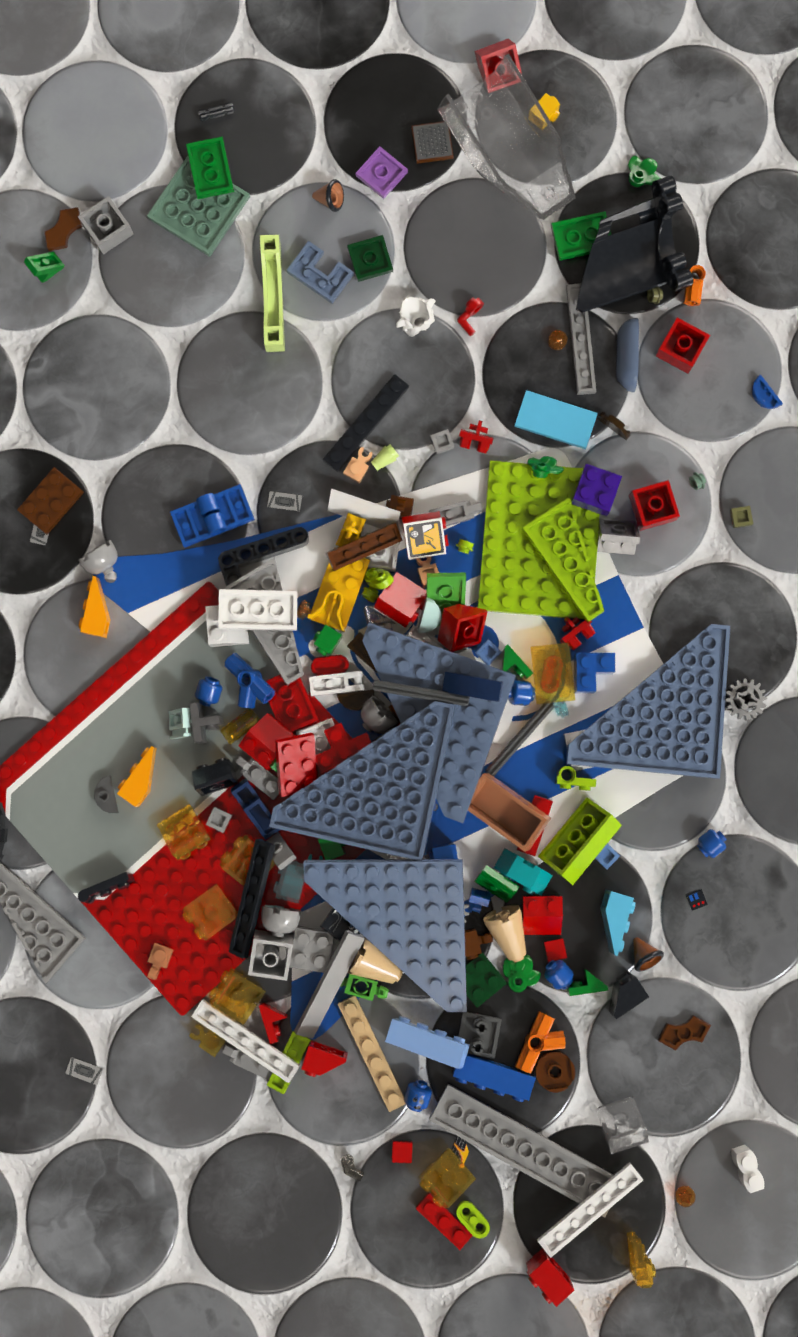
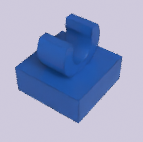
M472 887L469 902L473 903L472 911L480 913L482 906L488 907L491 893Z

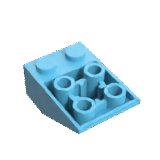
M605 890L600 909L609 952L618 956V953L622 952L625 941L622 939L624 933H627L629 930L630 922L628 918L629 914L634 912L635 902H633L634 898Z

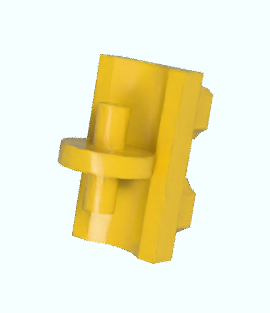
M348 513L336 546L340 547L358 539L366 519Z

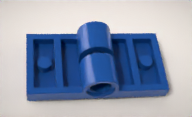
M241 484L216 494L208 493L196 499V502L170 512L184 548L255 520Z

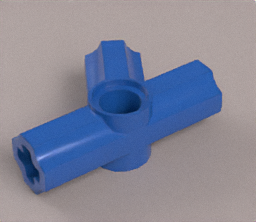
M233 653L224 662L225 667L237 678L240 685L239 707L255 708L256 697L263 704L274 697L275 690L262 678L259 670L252 669L237 653Z

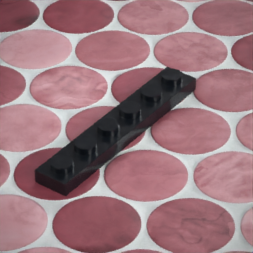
M394 374L326 454L323 461L338 472L408 390L409 385Z
M255 839L228 951L243 959L249 956L275 849V844L262 839Z

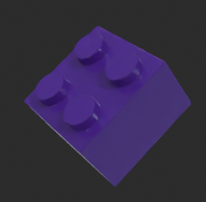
M585 464L572 499V505L607 517L622 476Z

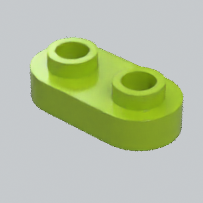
M370 568L364 577L369 586L378 590L387 588L394 580L389 571L381 568Z
M460 1202L456 1208L458 1219L475 1238L481 1239L486 1237L490 1231L488 1220L472 1202ZM464 1208H469L470 1211L469 1213L464 1214L462 1210ZM478 1223L483 1224L481 1229L476 1228Z

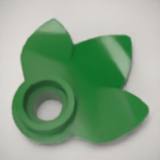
M633 156L628 163L630 184L634 187H640L644 184L652 186L653 181L661 179L655 174L658 166L657 162L651 158L641 161L639 157Z
M544 456L541 459L529 458L527 465L533 471V476L538 478H546L549 473L559 474L564 471L562 467L556 466L557 460L550 456Z
M525 955L524 959L519 962L510 961L507 957L504 960L503 973L508 978V985L512 991L522 992L527 986H534L539 981L541 973L533 970V961L529 955ZM515 979H520L522 984L516 985Z

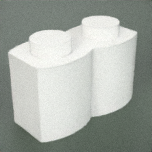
M746 1145L733 1148L731 1150L732 1160L738 1167V1177L741 1184L750 1193L764 1189V1179L757 1169L758 1163L755 1154Z

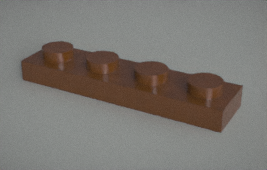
M392 523L328 551L326 555L332 570L336 571L403 540L397 524Z

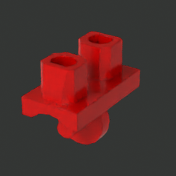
M479 420L478 425L470 423L469 429L475 430L476 433L461 429L459 434L461 436L460 447L470 449L472 440L479 441L477 451L485 454L490 444L492 445L494 438L480 434V432L486 434L488 432V428L482 427L483 421Z
M566 617L564 619L566 625L561 629L564 633L569 629L571 632L563 637L560 642L563 645L566 644L574 651L582 644L576 637L577 634L581 632L588 640L596 633L591 626L592 621L587 623L585 620L576 627L575 625L580 620L577 617L573 620Z

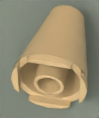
M508 905L501 907L502 911L496 913V910L491 911L483 918L489 932L508 960H513V962L523 960L526 955V945L520 907L518 905Z
M364 937L365 939L347 973L393 984L395 981L398 982L402 976V971Z

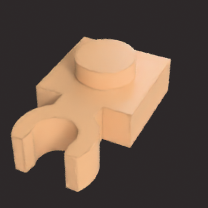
M363 447L358 451V459L352 457L343 472L345 476L358 483L361 482L369 468L365 463L370 461L373 456L372 452L367 457L362 456L364 452Z
M431 556L426 557V561H422L420 558L416 559L417 564L421 567L418 568V574L423 588H426L427 573H439L436 563L430 565Z

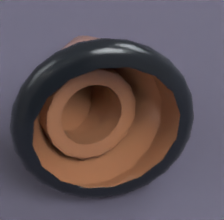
M333 179L315 191L312 197L331 211L338 212L344 202L343 186L339 180Z

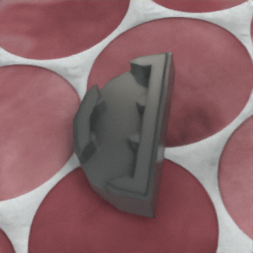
M111 775L97 783L94 799L103 811L119 813Z

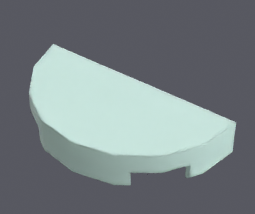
M426 597L417 629L418 633H427L434 630L441 621V609L433 599Z

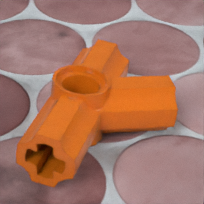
M540 1011L538 1012L529 1034L525 1037V1044L515 1067L531 1074L541 1051L565 1049L564 1031L549 1032L555 1020L553 1017ZM535 1037L539 1038V1045L531 1047L530 1041Z

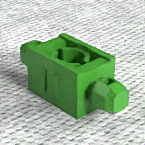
M349 974L348 978H344L340 986H346L344 992L346 994L373 1001L374 994L378 995V998L384 999L387 998L389 992L387 987L381 985L378 987L377 980ZM353 978L357 979L354 984L363 981L368 988L369 982L372 983L370 993L366 994L368 992L367 988L365 991L357 990L356 985L353 986L354 990H352Z

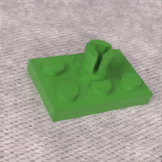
M466 572L427 573L426 597L433 599L441 609V619L444 608L456 604L465 605Z

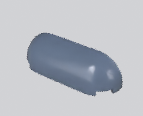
M638 318L625 321L617 334L616 377L617 381L629 392H635L638 380Z

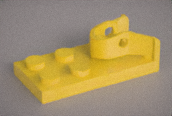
M363 558L336 571L332 570L329 563L311 613L308 614L307 618L345 632L370 560Z

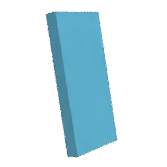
M526 390L514 427L586 450L598 413Z

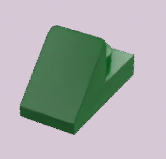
M55 252L29 256L24 260L28 269L42 283L46 282L65 266Z
M507 644L503 651L502 670L507 672L514 666V672L520 678L528 679L533 672Z
M583 968L585 983L574 981L567 988L569 996L608 991V986L585 968Z

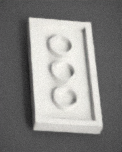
M219 589L218 629L297 631V591Z

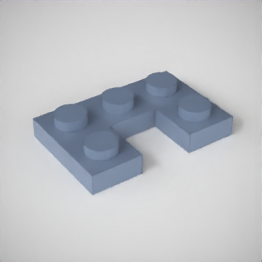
M308 241L288 267L287 273L333 304L353 277L354 272L338 262L328 276L315 268V265L324 255V251Z

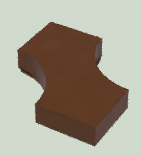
M78 207L60 210L57 224L50 230L45 231L47 249L49 251L67 248L70 235L75 230L82 228L78 218L80 215Z
M692 1015L687 1022L680 1025L666 1023L657 1040L676 1051L681 1044L687 1041L694 1040L702 1043L711 1025Z

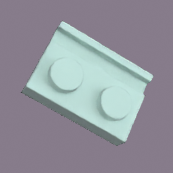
M190 708L168 711L169 731H172L170 739L191 736V733H188V728L191 727L190 724L192 723Z

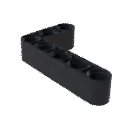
M302 527L293 528L222 552L218 557V562L226 586L231 584L229 582L230 576L237 575L238 579L242 577L241 567L306 546L309 542V535L306 529ZM302 533L305 535V539L297 541L295 540L296 535ZM281 539L287 541L284 547H278L277 543ZM267 545L269 550L266 553H260L259 548ZM244 551L251 552L248 559L241 558V554ZM226 557L233 559L230 565L223 564V560Z

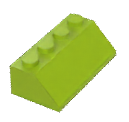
M586 797L538 857L566 881L574 885L622 825L612 814Z

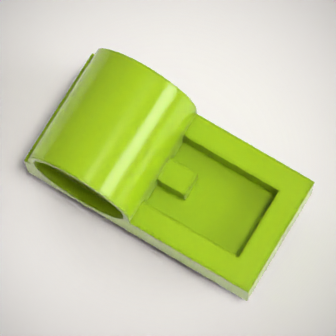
M564 766L558 770L555 784H559L562 789H571V786H579V790L590 791L591 787H596V779L576 778V771L570 766ZM563 770H569L571 773V778L568 781L564 780L561 776Z

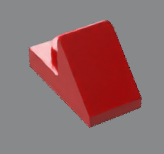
M264 1002L260 1003L259 1009L269 1043H276L279 1040V1036H281L279 1025H275L274 1022L287 1018L288 1014Z

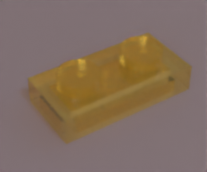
M248 708L220 731L231 745L247 733L260 719L252 708Z

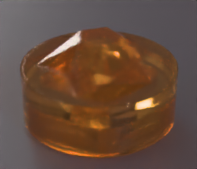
M555 330L550 334L548 343L552 349L561 350L566 346L568 338L565 332Z
M303 600L297 610V618L304 620L310 614V602Z
M681 1186L675 1193L676 1201L680 1206L687 1208L695 1203L696 1196L692 1188Z

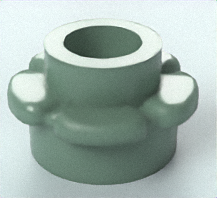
M694 472L689 477V482L695 490L704 489L706 479L703 474Z

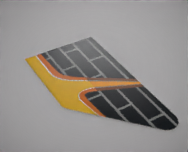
M457 1136L447 1160L448 1163L463 1168L469 1153L464 1139Z

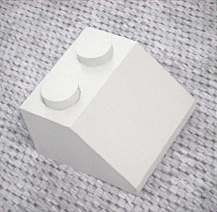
M219 605L205 606L208 645L210 647L249 644L248 630L218 629Z

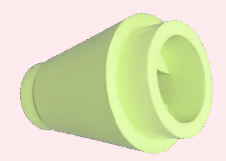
M391 444L387 447L385 445L371 463L378 471L397 461L396 458L399 455Z

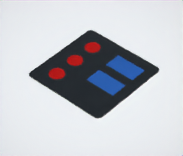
M702 889L686 895L692 911L708 905Z

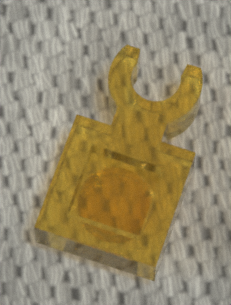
M196 1024L195 1027L199 1029L200 1034L195 1035L191 1032L190 1038L202 1041L199 1047L215 1057L226 1040L211 1030L206 1033L202 1025Z

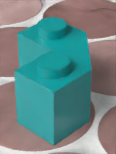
M504 848L493 868L510 880L511 878L523 885L522 890L531 895L535 892L542 896L553 876Z

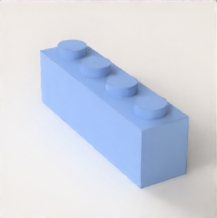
M403 1016L392 1019L385 1042L451 1067L463 1068L470 1044L465 1043L464 1038L454 1036V1038L446 1036L447 1032L436 1029L434 1032L428 1029V1025L419 1022L415 1025L410 1023L411 1019Z

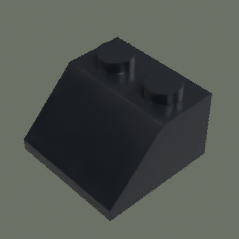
M221 758L216 760L215 764L209 766L207 764L196 767L197 770L192 771L194 788L201 796L238 784L230 759Z
M625 972L616 978L617 982L613 985L609 1012L615 1019H618L649 998L637 977L631 973L627 974Z

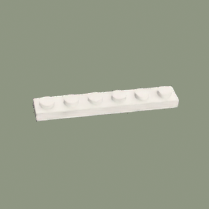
M204 999L201 1000L191 1016L287 1083L291 1082L300 1067V1064Z
M629 1162L537 1239L538 1243L551 1258L640 1184L643 1178Z

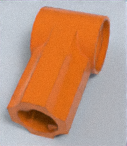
M695 265L690 271L691 273H696L699 279L693 278V285L685 288L683 303L688 306H699L701 304L703 279L706 275V271L702 266Z

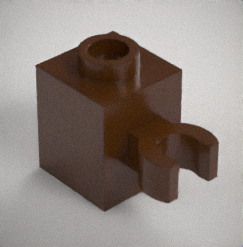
M391 495V499L386 501V507L400 511L399 519L412 515L413 498Z
M475 928L465 930L466 959L477 958L478 954L482 953L480 944L493 942L492 935L485 933L478 936Z

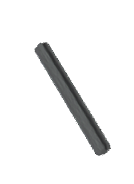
M375 680L373 683V690L462 706H468L470 700L469 696L379 680Z
M547 700L489 765L486 769L487 773L495 776L553 710V703Z

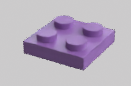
M379 146L356 172V177L384 199L408 173V169Z

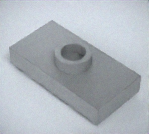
M279 832L267 840L275 844L272 859L280 870L296 859V856Z

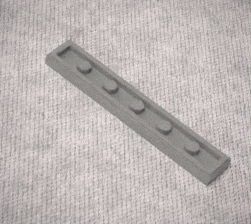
M580 283L566 285L576 390L577 395L596 393V382L588 311L581 313L576 310Z
M345 931L294 1030L296 1035L314 1038L365 939L363 935Z

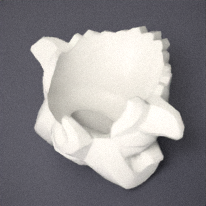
M404 297L399 312L401 319L396 323V327L403 326L402 330L410 337L417 335L420 331L427 330L435 322L433 309H431L435 300L430 298L425 301L421 297Z

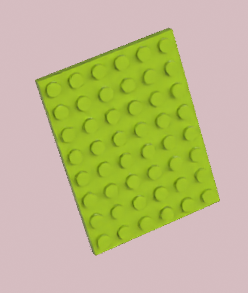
M489 462L478 608L485 609L488 612L558 618L568 617L570 619L577 617L578 619L585 620L522 530L524 526L570 497L572 502L583 468L562 467L564 471L559 474L549 473L546 478H538L533 476L531 467L525 463ZM572 505L595 581L600 514Z

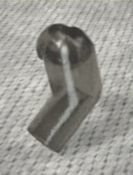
M344 1155L341 1158L344 1174L361 1181L364 1172L355 1168L352 1155Z

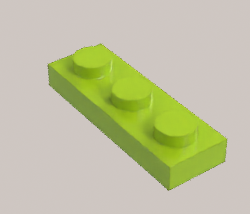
M293 1031L282 1053L300 1064L311 1039L296 1035L295 1031ZM272 1073L267 1086L285 1094L290 1083Z

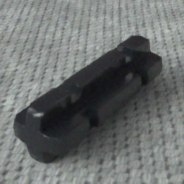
M232 102L225 103V106L221 104L210 107L208 110L202 109L198 111L202 122L207 121L208 118L214 119L225 116L226 113L228 115L235 113Z

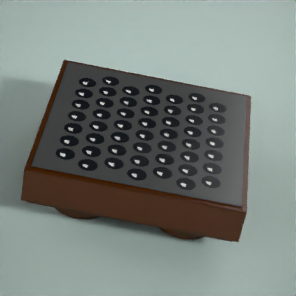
M448 121L412 126L417 164L453 159Z

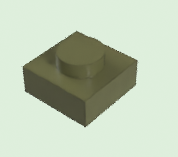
M750 506L730 509L733 528L753 525Z

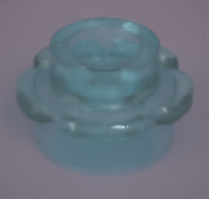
M558 700V705L554 706L557 716H561L564 719L565 716H569L568 707L565 701L559 702Z

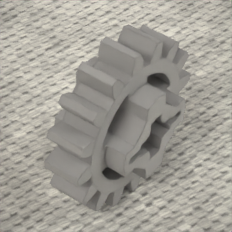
M744 678L741 683L739 680L735 681V686L729 685L728 687L731 691H726L728 698L725 699V702L729 703L726 710L732 709L731 716L737 714L738 720L744 716V720L747 721L750 716L752 719L757 718L756 713L759 715L763 713L760 708L767 706L763 703L764 700H767V697L762 696L765 689H759L760 683L754 685L753 679L747 683V679ZM740 687H745L742 693L736 692ZM747 696L746 699L749 700V702L744 703L745 700L741 697ZM748 707H755L751 712H746Z

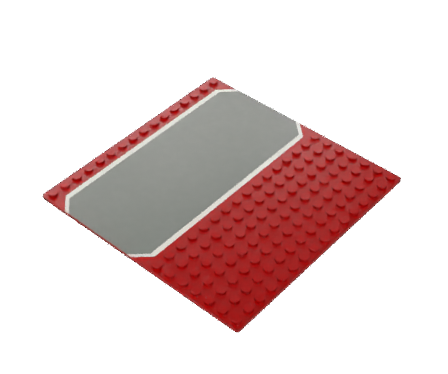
M206 582L0 765V802H2L6 817L77 898L81 890L124 872L133 874L135 881L130 883L129 887L122 890L115 889L112 891V894L105 897L98 896L91 904L81 903L146 977L153 965L148 962L154 944L158 943L174 949L168 967L166 969L161 967L157 979H148L181 1016L190 1011L245 960L228 951L255 839L265 840L231 793L230 788L233 786L201 796L194 788L192 771L197 770L196 767L207 764L209 766L215 764V761L221 758L230 759L239 783L245 777L241 773L243 768L236 763L237 759L241 756L249 762L253 758L238 745L247 732L267 713L275 718L269 702L263 704L257 697L255 708H242L238 706L240 685L237 678L225 667L224 662L233 653H237L252 669L259 670L265 681L280 675L252 630H248L249 644L210 647L208 645L205 606L219 605V590L211 582ZM206 676L218 679L222 685L219 702L211 704L209 707L202 705L203 716L219 715L223 718L224 726H219V730L208 731L205 728L207 740L205 744L194 743L192 723L190 724L191 727L188 728V733H191V736L170 739L172 731H169L168 711L190 708V703H199L200 700L195 697L199 680L205 679ZM305 686L319 718L318 722L311 725L331 718L335 725L339 724L315 696L311 697V692ZM346 732V734H347L349 740L353 739V738ZM154 746L157 750L151 791L140 807H135L117 794L119 791L118 786L123 779L127 780L131 775L129 771L135 763L139 764L142 759V752L147 747ZM316 765L318 779L324 774H321L318 765ZM273 769L268 770L274 776L277 777L276 771H274ZM111 775L119 813L103 811L94 799L97 783ZM251 783L271 813L275 806L292 796L281 797L278 795L273 800ZM214 807L232 815L224 833L206 825ZM285 830L278 831L296 856V859L282 870L277 867L272 859L255 929L269 931L263 926L261 921L262 906L274 905L300 910L317 895L304 882L303 862L308 860L310 854H312V860H319V856H322L323 860H325L318 842L320 838ZM346 844V846H343L346 854L332 860H355L366 849ZM252 940V944H251L249 956L251 955V952H252L253 940Z

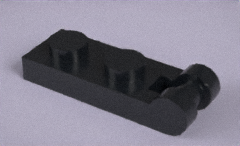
M129 872L119 874L81 890L78 893V899L81 902L91 904L98 896L105 897L112 894V891L115 889L122 890L129 887L130 883L135 881L134 876Z

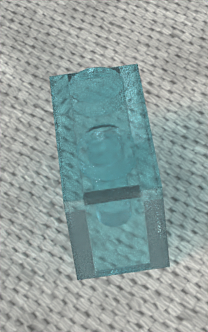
M293 860L285 868L278 870L281 877L279 882H275L273 893H276L275 898L299 903L305 883L303 863Z

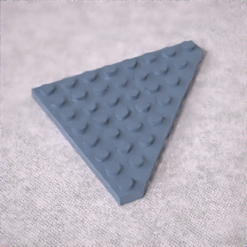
M369 622L362 641L381 681L442 691L445 671L503 681L499 702L470 697L468 706L452 704L455 705L436 799L445 817L464 823L516 675ZM387 693L401 724L434 702L432 700Z
M710 624L571 741L567 745L566 764L720 779L730 626Z
M434 701L422 711L416 713L378 740L275 806L272 811L269 827L422 861L455 705Z
M413 859L304 860V882L446 1012H467L463 859H423L422 861Z

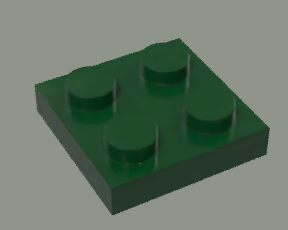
M383 235L347 245L358 282L393 272V266Z
M483 952L466 964V992L477 1008L507 984Z

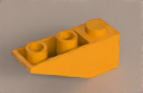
M93 576L92 580L88 582L87 591H89L88 599H85L83 603V610L85 612L84 617L80 618L79 628L81 633L107 638L111 619L100 579Z
M154 746L147 747L142 752V759L139 764L135 763L129 771L131 775L127 780L123 779L118 786L119 791L117 794L135 807H140L151 791L157 750Z

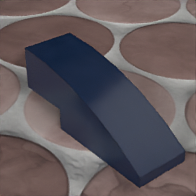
M445 671L442 691L499 702L503 681Z
M247 778L230 788L231 793L265 840L280 830L269 827L272 813Z

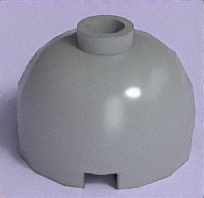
M111 540L106 541L108 545L101 544L85 554V560L83 558L78 559L87 572L95 575L100 573L106 575L114 570L112 566L117 562L118 554Z
M375 696L368 699L362 706L361 718L364 722L362 725L368 732L374 731L375 733L383 734L395 727L398 721L392 712L384 707L385 703Z
M274 905L262 906L261 921L263 926L272 932V936L284 937V933H291L298 926L301 910L287 909L283 906Z

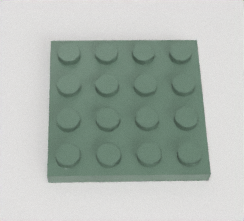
M187 156L148 213L147 218L210 257L249 200L250 194L233 184L234 192L197 199L189 156Z

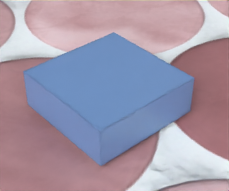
M489 639L475 652L487 665H490L502 653Z
M607 843L595 859L607 870L620 855Z

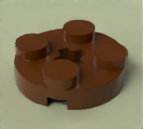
M551 1051L538 1059L535 1075L543 1088L550 1092L558 1093L565 1091L574 1080L575 1067L566 1054ZM554 1066L561 1070V1072L557 1073V1077L550 1074V1070Z

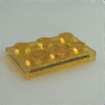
M569 643L530 647L536 705L575 701Z

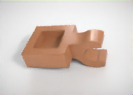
M158 943L154 944L148 962L153 964L147 976L148 978L157 979L161 967L165 969L168 967L174 949Z

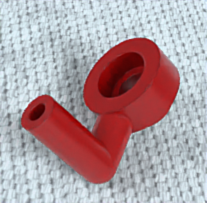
M471 298L466 303L465 311L457 319V322L470 337L476 331L466 320L483 307L484 303L480 298Z

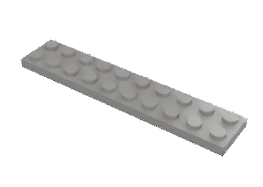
M447 1084L429 1118L431 1122L579 1204L614 1176L450 1084ZM609 1209L601 1216L606 1217Z

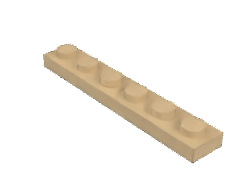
M351 996L339 1002L338 1006L388 1111L391 1112L405 1105L404 1095L357 997Z

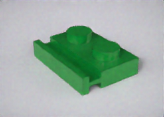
M488 865L483 868L474 881L506 903L520 887Z

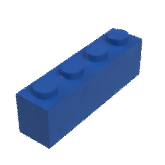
M467 1054L463 1068H454L452 1072L453 1077H456L455 1080L460 1083L467 1084V1081L475 1083L474 1086L476 1088L485 1090L487 1087L493 1089V1093L504 1096L506 1093L512 1095V1099L519 1102L529 1101L536 1079L534 1074L472 1054Z

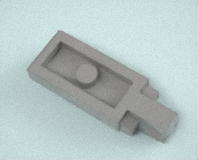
M462 501L429 510V513L440 511L441 517H445L446 526H450L475 518L474 514L482 512L483 509L481 503L471 505L470 501Z
M240 756L236 763L243 768L241 773L271 799L275 800L279 795L278 778L253 759H250L248 762Z
M229 1044L225 1045L222 1053L230 1056L232 1063L262 1078L270 1079L273 1072L238 1048Z

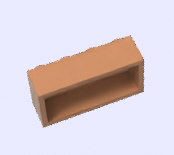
M484 773L480 777L468 809L469 812L524 852L531 849L551 819L547 814L489 773Z

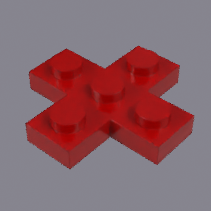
M342 723L325 729L324 733L331 748L316 755V763L321 774L334 769L337 765L371 744L368 733L366 732L349 740Z

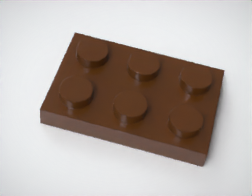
M54 467L17 510L48 535L84 492Z

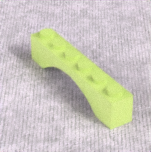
M260 235L264 295V346L266 352L285 351L279 235Z

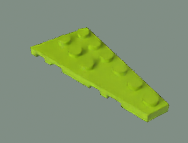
M569 497L524 526L522 530L588 623L602 614L604 608Z

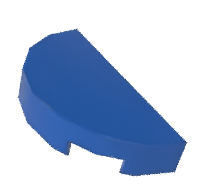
M760 374L752 386V396L755 402L767 409H775L782 406V401Z

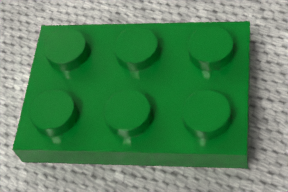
M223 136L186 144L197 199L234 192Z
M606 211L551 223L559 261L590 253L598 232L600 220L607 217Z

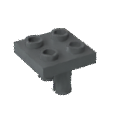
M462 1012L458 1037L464 1038L465 1043L470 1044L467 1054L495 1059L501 1018Z

